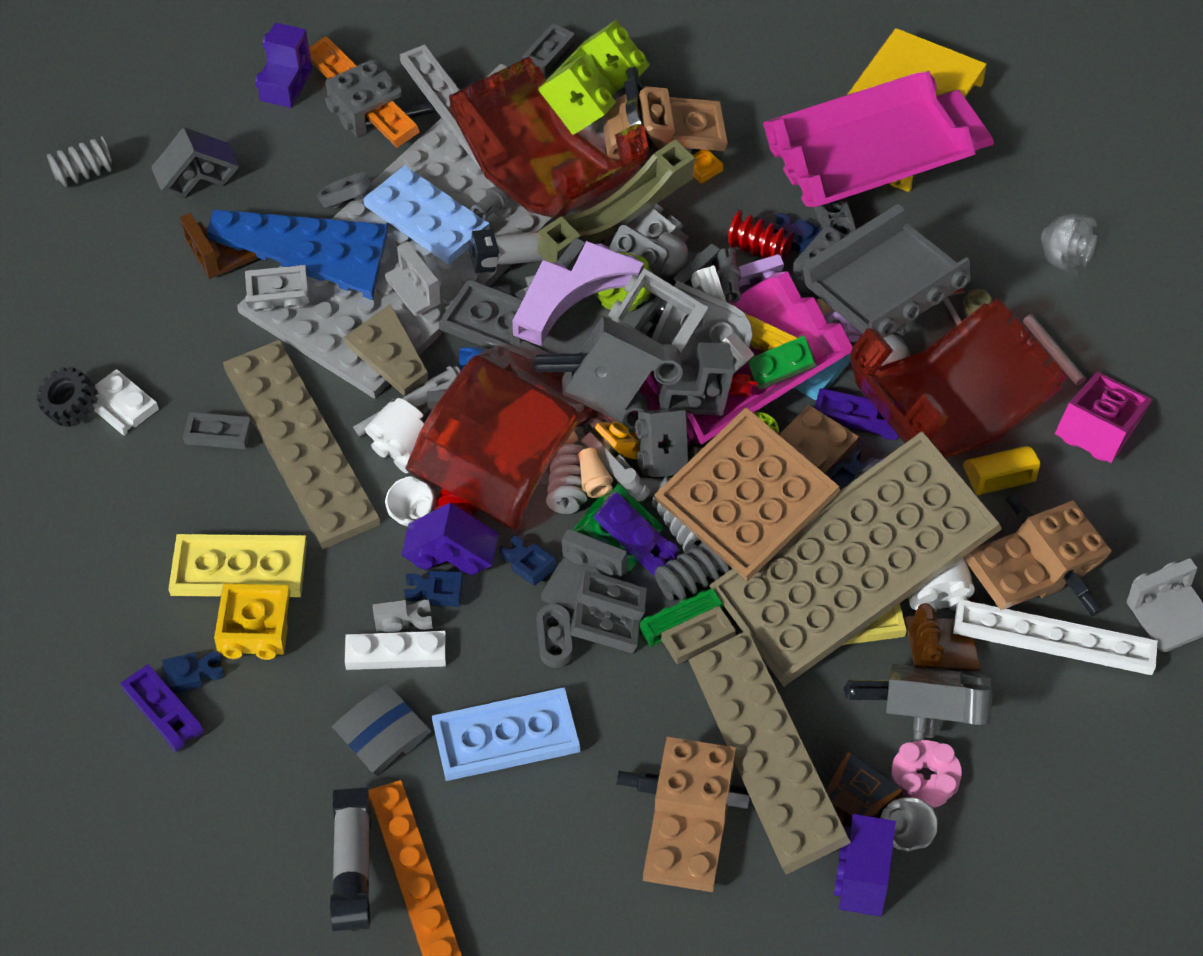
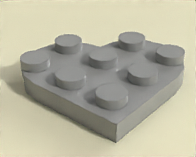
M679 281L676 282L674 287L708 307L681 352L682 365L693 366L699 342L721 343L732 333L737 334L747 347H750L752 339L751 324L744 312L734 305ZM667 302L652 339L662 345H671L689 315Z

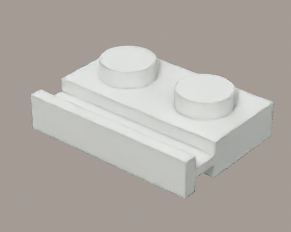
M117 369L95 385V388L98 390V394L95 395L98 401L97 404L92 405L95 408L94 411L123 436L128 434L127 430L132 426L134 428L159 410L156 401Z

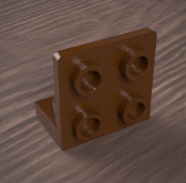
M191 213L180 217L185 241L209 279L258 259L254 252L246 249L239 251L209 240L207 234L208 227L205 228L201 221L197 223Z

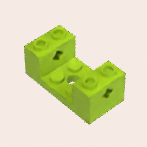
M615 20L585 40L538 90L572 135L604 116L616 103L612 96L615 92L625 87L624 82L628 80L626 74L628 68H637L638 76L640 77L650 64L646 60L644 53L631 40L626 29Z

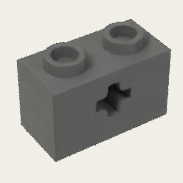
M668 408L638 411L635 430L640 440L637 463L641 474L650 477L675 475L688 463L686 410Z

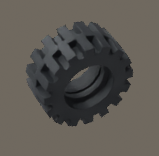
M62 367L59 372L54 370L51 372L50 378L45 377L43 380L45 382L44 386L40 385L38 391L41 392V394L37 395L38 407L48 418L60 426L63 424L65 427H71V423L74 425L80 424V419L85 421L88 418L87 413H93L95 409L92 405L97 404L98 398L95 396L98 394V390L95 388L94 383L74 367H69L68 369ZM75 389L69 401L60 404L63 396L70 390Z

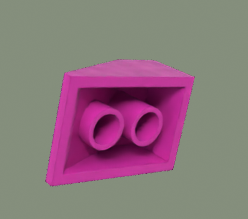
M1097 371L1069 402L1055 434L1061 437L1067 444L1079 446L1090 452L1094 458L1112 463L1123 449L1153 399Z

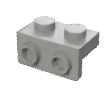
M408 241L397 246L399 267L385 273V278L413 315L417 316L441 304L439 287L442 286V282L438 273L434 269L430 270L422 253L419 250L415 251Z
M305 265L245 271L246 303L249 309L254 308L255 312L271 311L274 306L298 309L303 307L304 303H310Z

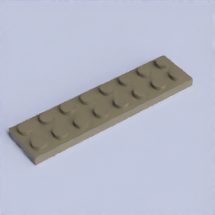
M280 340L224 361V370L321 550L379 526L380 519Z
M749 630L689 659V663L726 745L736 747L735 765L785 874L787 875L850 844L849 837Z

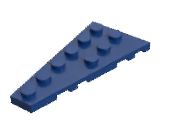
M213 209L207 234L209 240L239 251L246 249L256 253L257 258L266 261L270 258L278 261L282 267L305 265L308 277L319 281L325 279L337 283L339 288L349 291L353 289L363 293V297L373 300L387 240L388 227L387 224Z

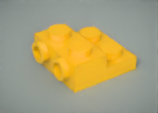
M223 583L214 636L217 652L230 659H238L242 654H256L257 657L264 660L273 659L276 654L284 655L288 631L289 585Z

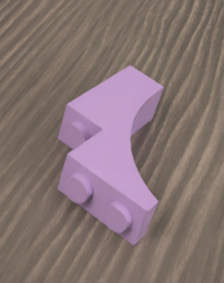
M586 241L572 271L560 263H550L543 260L512 321L513 335L542 346L550 329L566 310L594 293L613 288H625L633 274L639 277L643 271L644 263L634 256L622 255L611 251L603 244H593Z

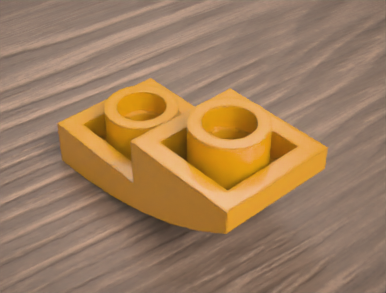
M617 421L596 424L595 429L618 453L630 459H637V454L640 451V440L636 432L629 431L624 424Z

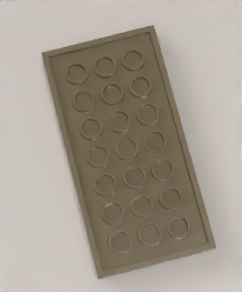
M921 431L841 489L748 582L732 568L709 586L713 588L743 632L749 630L761 657L782 686L785 687L999 532L1001 526Z

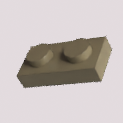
M720 606L662 632L661 640L678 665L735 637L736 630Z

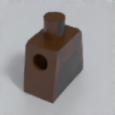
M848 752L829 783L826 792L843 827H851L853 814L880 818L883 809L889 803L901 798L903 789Z

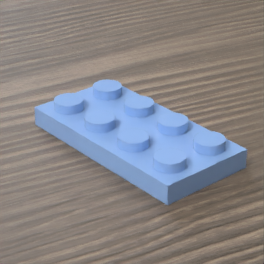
M405 165L364 197L365 207L448 265L469 249L472 231L490 229L487 221Z
M565 687L432 715L433 727L446 781L580 752V744Z

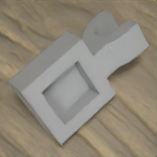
M406 600L372 604L377 633H395L403 629H409V623H413L419 629H433L431 616H419L422 613L431 612L429 600H422L413 605H406Z

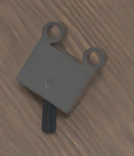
M602 316L579 353L536 354L534 356L535 372H566L562 377L563 395L621 422L631 432H636L635 424L638 420V413L631 412L649 410L647 397L637 391L650 372L654 371L656 380L664 385L677 383L683 375L681 353L677 347L670 344L662 345L605 316ZM665 363L673 364L671 366H663Z
M892 664L889 680H848L843 688L845 697L848 700H887L886 714L913 716V738L915 740L921 741L925 737L933 738L938 725V719L975 725H987L990 723L993 698L992 676L985 673Z

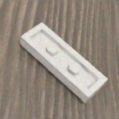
M445 631L347 634L345 638L346 670L446 666Z

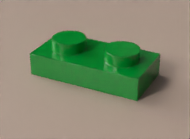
M805 335L754 356L748 361L753 378L759 383L757 386L759 390L817 367L810 344Z

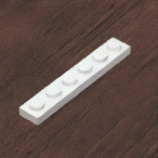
M959 599L956 607L953 634L1152 675L1156 667L1158 640L1009 609L1000 610L999 607Z

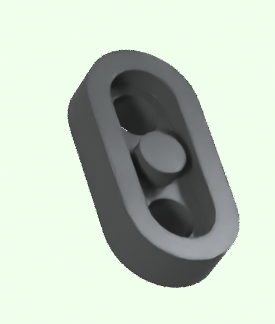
M358 172L326 185L318 192L316 197L323 207L334 209L342 205L346 200L351 198L357 200L364 197L369 192L368 188L371 185V181L365 172Z
M549 604L542 607L536 617L540 659L545 665L559 668L567 665L573 656L570 617L568 611L563 606ZM551 623L558 624V626L556 627H550L548 625ZM554 651L561 652L560 655H552L551 653Z

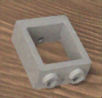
M644 268L639 277L635 274L632 275L624 289L628 292V295L623 302L619 300L615 302L608 316L613 318V321L648 337L622 321L644 287L689 315L671 344L677 347L681 353L708 307Z

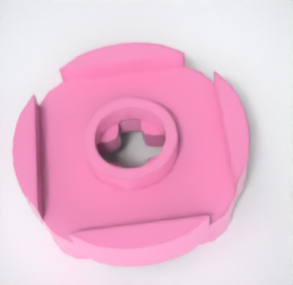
M919 740L905 743L900 747L898 754L893 760L891 781L903 789L902 795L906 798L921 799L935 808L945 804L947 799L958 791L962 771L959 760L954 755L955 753L951 746L930 740ZM922 768H928L935 774L931 775L930 780H925L923 774H918L917 771L922 770Z

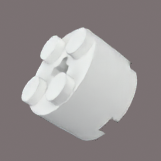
M393 398L365 428V432L374 440L371 444L373 450L383 458L387 455L395 459L394 463L404 473H408L436 445L439 435L431 423L427 427L420 419L424 415L417 408L401 398L396 400Z
M961 558L908 597L910 607L917 610L920 604L928 603L935 609V612L937 611L936 609L948 607L950 610L956 611L959 599L968 601L973 595L975 588L968 564L964 558Z

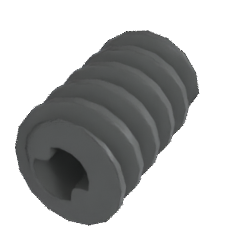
M702 542L698 548H691L688 554L682 553L679 555L677 561L670 560L666 563V567H657L655 569V577L659 588L667 600L672 602L673 595H676L682 601L686 599L685 588L694 595L697 593L696 582L701 588L705 589L708 586L707 576L712 582H715L719 579L717 571L719 570L724 575L729 571V568L724 560Z

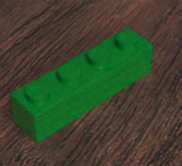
M713 588L701 591L696 596L684 599L675 606L666 607L653 616L645 617L640 621V633L651 648L662 642V632L715 607L720 606L722 609L723 603Z

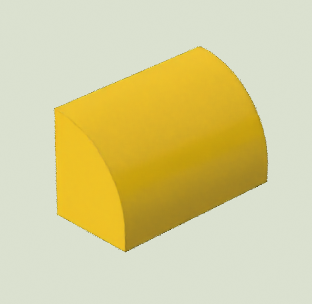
M1024 446L965 460L963 467L977 496L1036 482L1040 461L1031 447Z

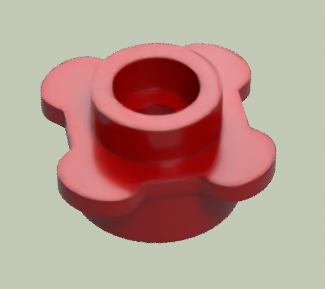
M733 374L728 394L743 397L752 396L753 386H758L759 383L750 381L751 376Z

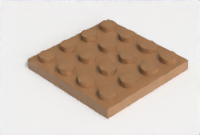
M745 407L659 489L654 496L656 501L748 582L840 492V488Z

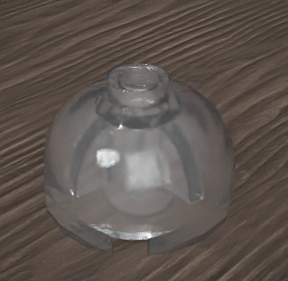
M1066 213L1056 217L1044 229L1041 236L1043 251L1046 259L1053 267L1061 271L1078 274L1080 272L1076 269L1081 263L1084 267L1089 264L1097 243V236L1092 235V226L1097 227L1094 218L1077 213Z

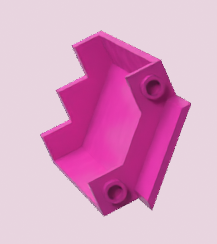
M930 71L910 74L763 122L771 152L775 158L782 157L785 163L783 171L793 186L799 184L803 192L801 199L806 207H818L975 155V150L994 145L991 134L960 90L936 96L937 85Z
M788 271L771 275L741 293V298L738 302L732 303V299L729 302L742 312L792 336L799 338L805 335L810 344L817 367L762 390H759L757 386H753L752 396L743 397L728 394L723 416L686 413L687 445L691 443H705L716 436L745 407L752 413L854 351L841 324H827L814 297L801 298ZM751 345L749 347L754 356L764 353V351L755 349ZM748 362L734 373L751 376L750 381H755ZM654 371L650 372L641 385V389L637 391L647 397L649 410L661 409L657 391L658 381L654 376Z

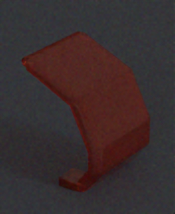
M530 57L512 64L511 70L510 66L491 74L490 77H485L469 85L470 96L467 87L449 95V109L485 178L529 213L559 218L627 181L645 161L648 154L645 128L641 124H634L615 134L620 161L609 158L579 134L572 135L539 92L538 88L546 79L540 67L534 66L533 60Z
M1000 299L994 300L990 305L985 303L924 352L881 366L893 352V349L876 329L867 328L853 346L850 354L856 385L901 440L906 443L922 431L945 459L998 441L1063 388L1062 383L1067 378V374L1054 360L1047 367L1045 366L1046 362L1050 359V355L1036 339H1030L1031 334L1016 317L1008 324L1013 314Z
M496 346L471 357L436 403L418 434L405 469L408 473L433 487L439 486L486 512L494 521L519 534L525 523L522 519L524 512L546 469L577 425L598 411L563 395L561 378L550 372H535L534 363L502 346Z

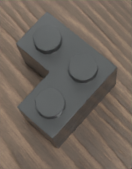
M183 127L152 165L151 169L162 192L185 198L200 179L224 186L239 168V164L229 143Z
M699 342L693 366L682 365L683 375L677 383L664 385L658 382L657 391L660 408H676L686 410V413L695 415L723 416L735 371L730 344Z

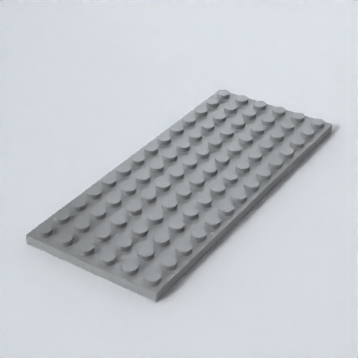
M500 64L482 81L513 70ZM537 92L490 109L486 115L480 117L505 150V160L480 170L441 118L371 182L368 188L369 192L364 197L405 165L471 211V207L486 196L487 190L494 186L497 187L512 174L521 181L515 187L522 184V190L512 196L503 209H497L485 221L489 223V228L493 229L494 235L538 232L561 217L619 159L607 157L601 118L572 135L543 95ZM364 197L357 200H351L331 220L387 224L388 235L373 300L363 297V293L353 289L349 291L339 288L337 283L326 279L319 281L307 276L310 303H304L301 308L286 309L284 306H274L271 311L255 312L254 308L249 309L246 298L237 307L238 312L376 399L390 383L345 345L344 336L391 304L418 356H420L444 332L439 328V321L467 279L490 287L512 264L496 265L495 272L475 273L468 249L448 265L365 207ZM407 241L415 251L419 250L422 253L430 270L434 269L442 282V286L439 287L441 304L417 316L413 315L385 278V273L399 267L397 246Z

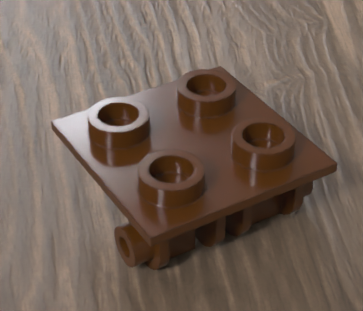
M928 603L920 604L914 616H905L904 619L914 667L968 671L981 670L974 638L953 634L955 619L935 618V609Z

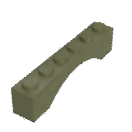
M675 139L654 153L632 179L606 200L583 212L561 216L538 231V253L547 262L557 263L574 238L585 243L586 241L593 244L600 243L616 232L621 225L628 224L692 180L695 157Z

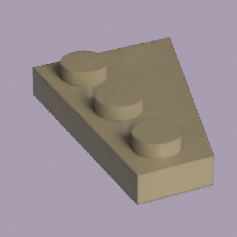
M391 304L344 336L345 345L403 396L410 394L428 380V372Z

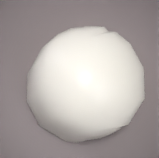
M408 476L396 481L387 492L385 504L389 515L401 525L408 527V523L434 511L438 500L434 489L427 483Z

